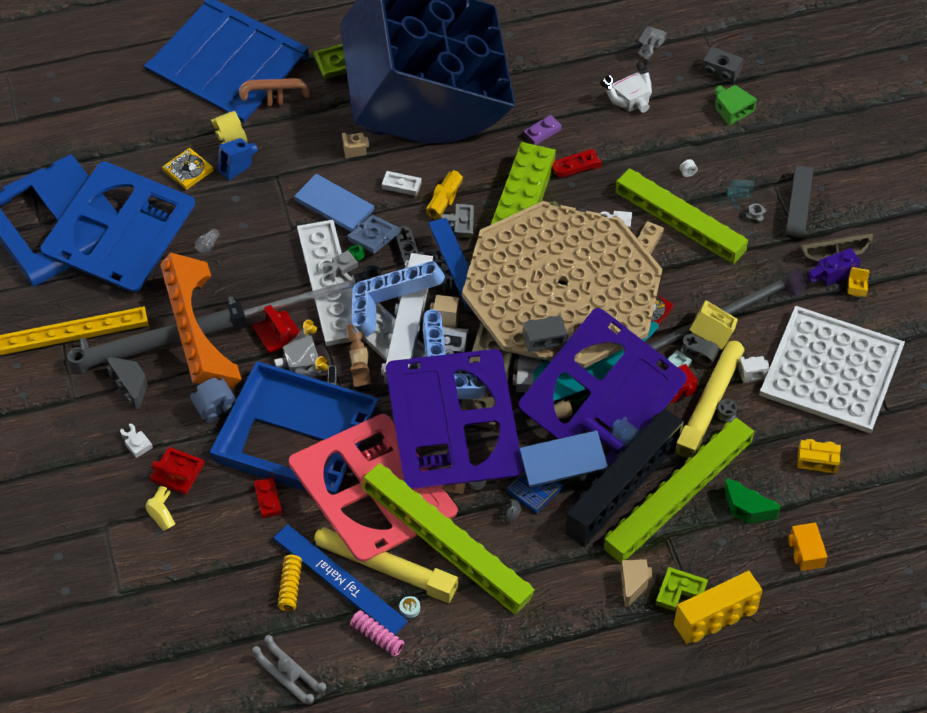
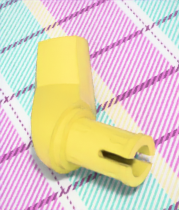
M161 486L154 497L147 500L146 510L159 527L165 531L174 526L175 522L164 505V502L170 495V491L168 490L165 494L167 488Z

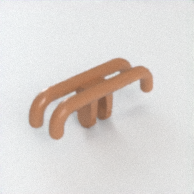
M297 78L249 80L241 85L239 96L242 101H246L250 91L266 90L267 106H272V89H277L278 106H282L283 89L299 88L305 98L310 97V89L303 80Z

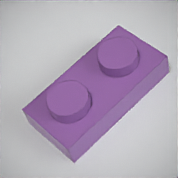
M549 115L525 129L523 136L531 144L537 145L561 131L562 125L552 115Z

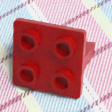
M272 305L264 307L265 319L253 324V329L267 351L272 353L287 345L300 331L286 310L279 313L278 310H274Z

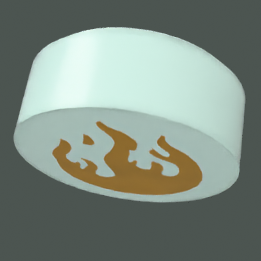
M408 596L401 600L399 605L400 613L404 617L414 618L419 614L420 602L417 598Z

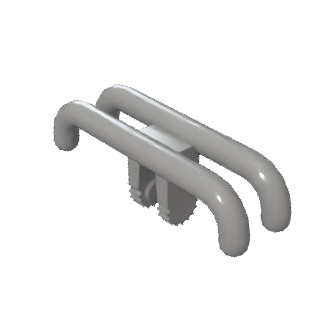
M271 635L265 637V643L268 649L279 659L278 668L262 654L260 647H253L252 652L255 659L303 703L307 705L312 704L314 696L304 693L293 683L297 678L300 677L318 693L326 691V684L323 682L318 683L275 644Z

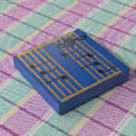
M524 470L506 488V492L537 515L562 490L563 485L555 481L529 487Z

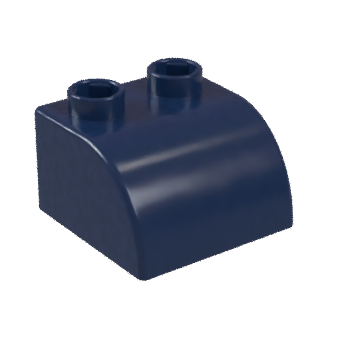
M356 0L340 23L353 122L374 135L390 134L421 143H449L469 138L488 129L500 121L515 106L497 9L493 4L481 0Z

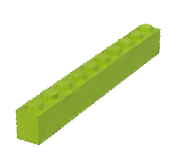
M735 418L731 423L727 422L719 434H714L706 446L702 445L693 458L689 457L680 470L676 469L667 482H662L654 494H649L641 506H636L627 519H622L614 531H609L604 537V550L622 564V560H627L752 443L754 430L738 418Z
M379 463L363 477L361 489L514 615L531 600L535 589L527 581L516 575L514 570L505 566L498 557L489 553L481 543L472 539L466 531L456 526L450 518L440 513L434 505L429 504L418 492L412 490L405 481L396 477L389 468Z

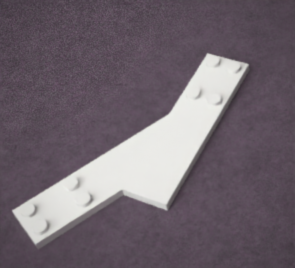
M333 220L297 226L312 291L353 280L347 273L342 275L340 272H337L335 277L328 278V272L331 270L323 271L324 264L332 263V258L342 254ZM353 288L314 298L326 346L351 342L348 338L346 325L353 324ZM376 303V329L369 336L362 335V339L385 360L386 348H390V345H388L389 334H393L394 331L391 329L392 320L395 317L380 303ZM353 325L354 333L359 332L358 329ZM418 339L414 358L425 356L424 344ZM412 364L411 370L416 369V364Z

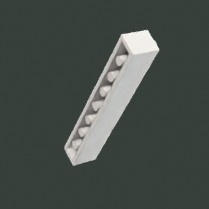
M411 253L410 260H406L405 268L433 261V256ZM428 288L398 297L400 304H396L395 315L397 317L396 319L393 318L391 327L394 331L393 334H389L388 338L390 348H386L385 360L387 362L382 364L381 375H384L385 384H388L386 376V365L388 362L414 358ZM408 364L409 370H411L412 364Z

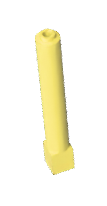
M727 342L688 424L685 425L677 441L675 454L687 459L689 457L693 458L696 455L718 404L735 372L739 359L744 353V347L740 342Z
M323 527L321 530L318 529L314 536L316 546L427 591V595L446 603H450L458 588L457 576L437 568L432 571L387 552L381 553L365 562H360L356 560L338 533L326 527Z

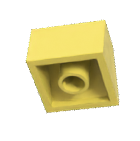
M705 300L689 330L692 331L693 335L714 342L720 349H723L733 334L738 319Z

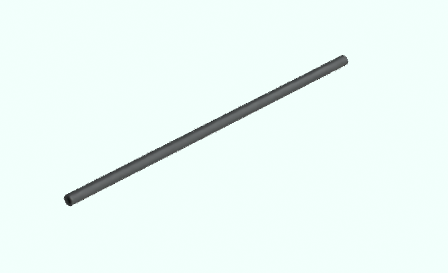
M779 280L721 309L728 314L735 313L785 288V284L782 280ZM691 324L648 345L657 351L682 339L686 335L692 334V331L689 330ZM519 408L513 410L514 420L526 415Z

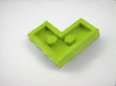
M668 567L656 600V605L676 611L681 594L694 597L703 593L708 579Z

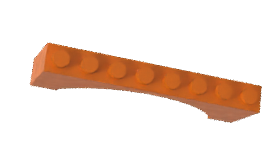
M170 252L160 265L192 382L202 384L212 378H217V380L223 378L232 390L241 381L238 366L223 356L206 338L195 319L191 305L193 289L196 287L202 288L211 277L208 263Z

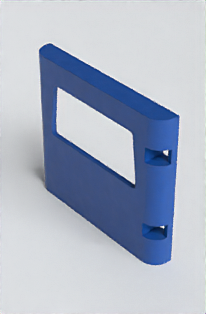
M69 154L53 162L52 166L46 169L41 168L2 187L0 191V206L13 201L12 198L32 187L57 221H59L89 176L74 156ZM103 194L98 195L89 202L90 206L114 216L118 214ZM0 209V242L33 287L72 268L44 256L42 252L34 254ZM79 218L74 229V241L78 250L84 255L91 254L108 228L86 218ZM62 253L61 257L68 260L71 257L65 253Z
M256 361L209 453L215 462L223 466L265 479L273 477L274 482L308 492L291 468L242 453L253 421L257 420L323 441L360 424L359 421L364 422L371 419L379 403V398ZM338 453L332 455L323 471L324 483L328 493L331 495H336L349 467Z

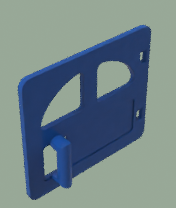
M101 162L41 245V252L46 257L129 292H137L141 289L195 207V199L109 162ZM118 187L134 188L131 196L115 216L89 205V202L95 197L110 189ZM152 196L176 207L169 214L149 206L148 199ZM79 218H86L108 228L89 255L82 254L74 241V229ZM62 253L71 256L70 259L61 257ZM115 274L122 278L118 281L111 278L112 275Z

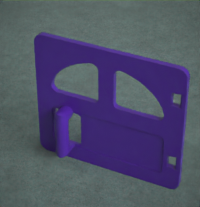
M595 308L520 399L519 409L556 439L583 434L587 430L589 432L598 431L600 440L610 447L609 454L604 455L608 466L615 462L620 452H624L632 439H636L639 436L642 428L651 423L656 413L660 414L685 384L687 376L681 369L601 308ZM611 323L620 329L618 334L608 328ZM613 343L623 346L624 354L603 380L595 378L574 360L575 355L597 344ZM659 360L669 367L666 371H663L656 365ZM562 373L568 374L590 392L588 399L566 424L560 422L554 408V389L557 379ZM594 419H599L606 426H608L615 433H617L620 436V440L616 438L613 434H611L608 430H606L604 427H602L599 423H597Z
M490 349L393 360L387 363L386 376L403 480L412 490L517 477L522 473L523 464L503 356L499 350ZM480 356V362L469 363V357ZM420 363V369L409 370L408 364ZM456 371L467 372L480 380L491 393L495 406L461 410L454 373ZM498 423L500 432L494 451L483 463L477 466L472 465L469 462L463 427L465 425ZM446 444L449 449L446 454L417 457L416 448ZM449 465H451L450 468H444V469H436V470H428V471H420V470H419V469H425V468H433V467H441V466H449Z

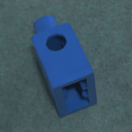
M242 138L219 145L218 172L227 180H231L248 169L252 163V155L258 152L256 144H248Z

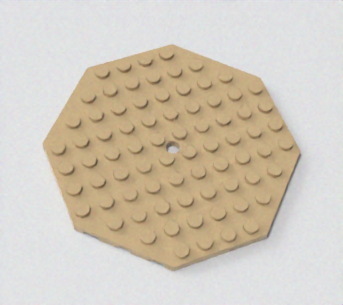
M542 201L480 230L463 287L462 297L503 351L552 361L563 346L528 352L522 335L523 322L561 315L568 333V341L592 310L601 308L639 338L644 339L648 337L662 268L621 218L612 216V218L603 217L601 213L586 211V213L575 211L576 208L563 205L557 207L550 205L549 202ZM561 280L566 281L567 286L558 284V282ZM612 323L608 327L616 334H618V332L620 331V329ZM613 343L597 344L575 355L574 360L581 367L586 368L624 348Z

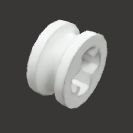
M693 160L684 161L679 168L684 177H690L698 170Z

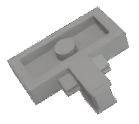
M646 27L639 39V42L643 45L638 54L645 59H649L653 54L654 47L658 48L662 45L667 33L663 30Z
M456 204L455 213H451V215L442 214L441 219L447 218L451 229H454L455 237H473V205Z

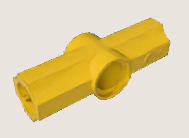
M458 171L448 172L442 184L436 186L433 198L426 208V213L430 218H440L446 207L453 203L456 191L463 181V176Z

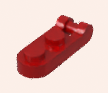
M590 149L556 160L553 163L552 172L557 177H566L588 169H598L602 166V162L597 158L596 151Z

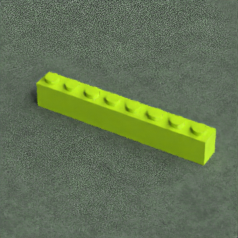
M629 168L616 181L615 193L733 265L746 252L748 239L743 235L736 233L728 226L721 224L713 217L686 203L683 199L678 198L668 190L643 177L640 173Z

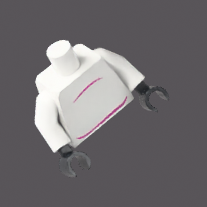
M646 59L643 61L644 67L641 66L640 61L636 65V68L642 74L637 72L613 83V78L607 75L605 77L607 82L604 78L600 81V85L607 88L606 92L613 105L622 107L627 112L638 108L644 113L649 109L648 103L652 94L649 72H646V68L649 65Z

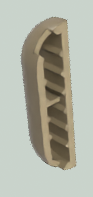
M873 233L810 242L800 245V248L807 258L814 261H819L852 248L856 255L864 253L870 242H872Z

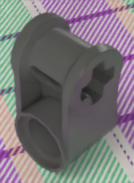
M688 334L683 338V346L680 352L692 361L707 367L713 364L719 352V347L714 342Z

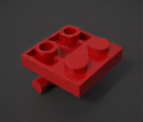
M168 447L160 462L154 461L152 463V468L155 470L150 480L153 483L187 495L204 467L205 462L203 459Z

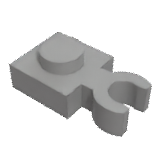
M346 251L332 258V263L324 264L323 271L331 270L328 272V278H333L337 272L343 275L357 268L358 262L349 251Z

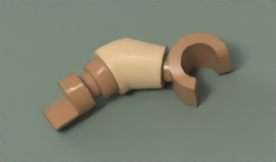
M353 324L346 325L349 341L352 342L349 353L352 364L353 386L355 388L370 385L371 375L367 366L368 351L367 347H364V342H361L362 333H354Z

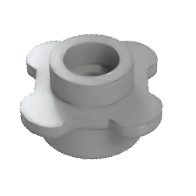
M760 204L748 206L749 212L746 213V218L757 220L758 222L763 221V214L766 213V209Z

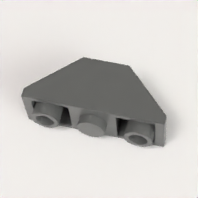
M113 357L107 358L108 367H106L109 376L111 378L114 377L118 389L125 392L124 396L128 404H133L136 410L139 409L148 386L146 375L136 361Z

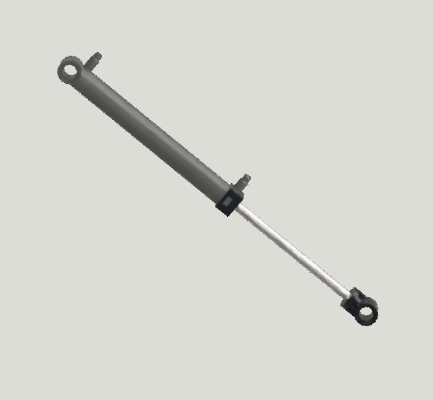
M369 265L363 269V272L352 274L353 280L243 310L241 302H235L234 298L230 296L228 297V309L195 319L204 335L231 327L234 328V331L247 327L246 317L264 313V307L272 305L275 310L353 288L360 281L381 276V269L376 265ZM177 323L90 348L86 338H81V348L71 349L67 354V358L72 372L82 374L89 367L107 363V358L109 357L125 358L181 342Z

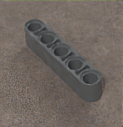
M795 166L785 236L804 238L813 167Z

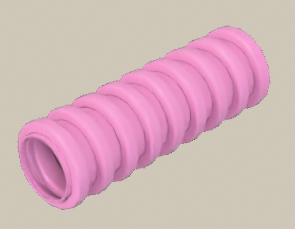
M363 611L356 612L352 617L350 626L355 627L361 634H365V637L370 638L376 645H380L387 653L391 652V655L394 657L402 651L404 641L399 640V637L394 636L392 632L389 633L388 629H384V626L379 625L377 621L374 622V619L369 618Z

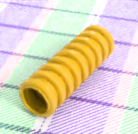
M287 555L284 557L279 602L277 605L283 611L289 612L296 609L302 559L297 555Z

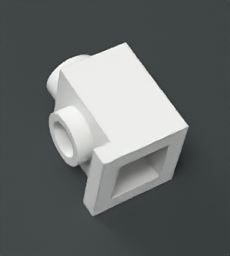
M744 356L740 357L738 371L743 383L765 380L767 371H769V364L767 360H764L763 356L750 357L748 359H744Z

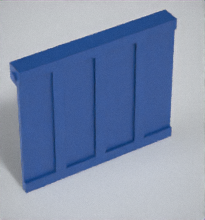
M205 0L204 4L166 45L144 65V68L228 113L235 111L238 118L245 122L267 98L266 90H252L248 93L247 100L242 101L239 96L241 85L249 80L284 79L298 62L303 64L310 56L307 46L217 0Z

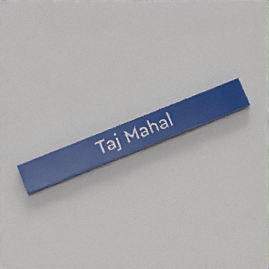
M288 524L273 537L278 545L289 554L299 556L304 566L357 609L363 611L369 618H373L374 622L377 621L379 625L384 626V629H388L389 633L392 632L395 636L407 625V620Z

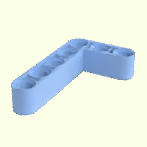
M429 261L358 282L352 290L353 325L363 336L371 335L376 329V303L440 285L444 281V273L434 261Z
M428 310L424 314L423 337L425 357L446 355L442 317L437 310ZM469 373L454 374L458 399H478L485 395L486 386L476 377Z

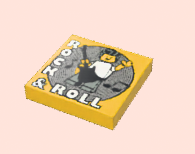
M188 148L162 166L163 171L185 190L213 172V167L191 148Z

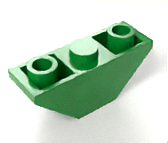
M726 479L724 494L731 515L748 524L778 518L781 505L772 499L763 497L755 490L746 488L738 481Z

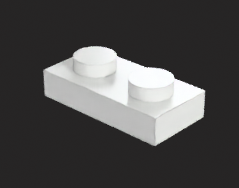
M387 171L382 182V189L417 196L421 185V178Z

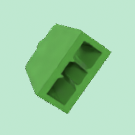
M720 85L714 90V94L717 95L715 108L729 126L755 111L757 99L738 86L733 85L725 89Z

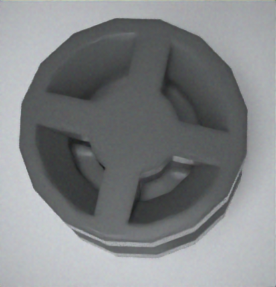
M730 399L720 401L716 414L717 419L724 424L727 422L731 423L736 418L737 404Z

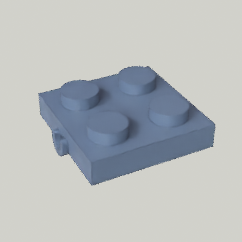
M371 215L363 223L359 222L356 226L357 228L347 237L350 242L355 245H361L363 249L375 254L400 232L397 226L375 215Z

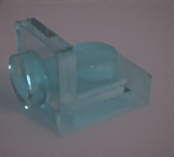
M732 180L731 187L727 189V198H730V203L734 205L736 197H752L754 181Z
M624 416L622 420L618 418L612 425L613 432L611 434L622 441L623 445L627 448L630 441L639 436L640 431L627 422L628 418Z

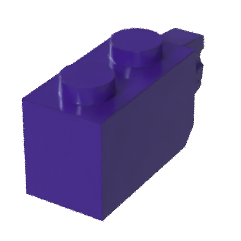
M852 248L820 259L818 265L809 271L808 279L811 283L822 280L827 286L848 279L851 268H859L861 261Z

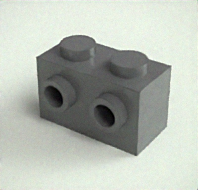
M561 315L523 322L522 335L528 352L560 347L566 344L568 333Z

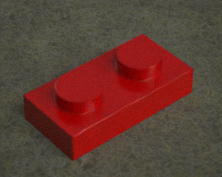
M274 478L254 481L262 519L282 515Z

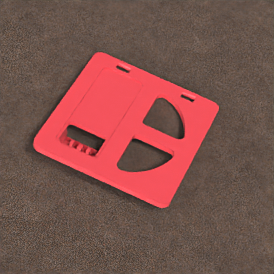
M386 414L375 416L292 454L288 461L290 468L350 552L360 562H365L418 536L374 498H372L391 523V529L377 530L365 527L351 520L341 511L343 507L366 496H370L361 489L363 477L379 463L389 468L400 480H403L395 425ZM377 433H381L384 436L382 443L363 452H360L355 445ZM332 453L340 454L360 481L359 484L336 495L328 493L323 476L325 462ZM425 468V469H419V470H420V471H428L429 469H428V468ZM442 486L414 489L415 492H418L429 504L434 505L445 517L452 519L456 516L458 508ZM383 540L386 545L377 549L375 544Z

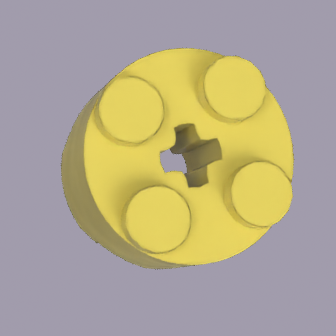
M235 111L211 120L214 128L218 129L215 133L218 140L223 141L221 144L239 138L248 143L244 129H242L241 122Z

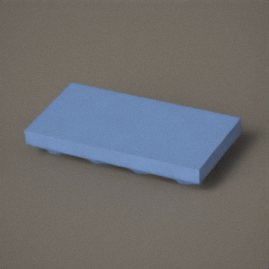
M315 174L294 196V200L329 220H333L334 223L350 232L355 230L359 222L362 223L374 211V205L318 174Z
M598 431L520 448L529 487L603 471L607 467Z

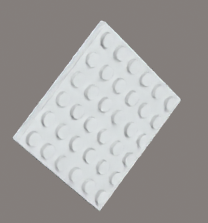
M795 306L759 396L871 434L905 342Z

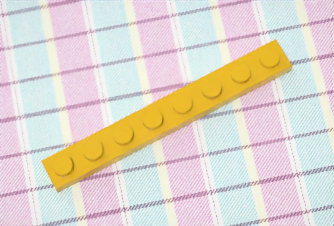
M145 306L0 335V355L149 326Z

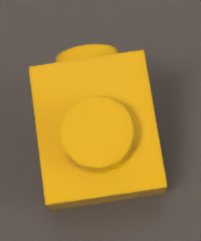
M851 268L847 281L848 294L855 297L867 296L869 270Z

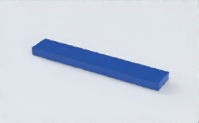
M447 218L429 222V228L465 307L470 309V306L462 297L469 265Z

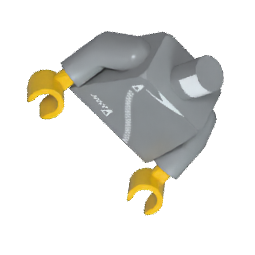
M306 320L303 323L304 330H301L294 339L283 347L284 357L274 360L275 367L287 368L288 371L311 378L322 375L321 370H328V365L325 364L327 359L323 356L318 357L312 336H309V333L314 334L317 331L313 321Z

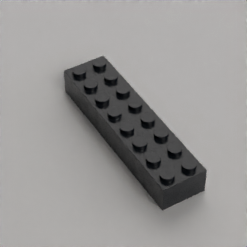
M665 408L660 414L656 413L651 423L642 428L639 436L630 441L627 449L617 455L615 462L605 468L603 475L593 481L591 488L581 494L579 501L568 508L566 512L565 534L585 548L676 448L684 421Z

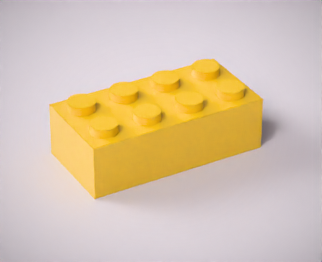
M750 571L744 572L677 604L674 626L686 644L698 642L709 633H717L722 627L728 624L733 625L746 615L749 617L755 614L758 610L763 590Z

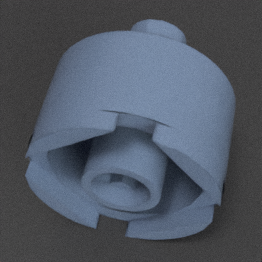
M217 378L209 379L197 387L198 391L195 395L192 392L190 396L192 403L201 418L208 423L216 421L218 416L223 413L230 414L236 402L234 394L223 378L221 380H217Z

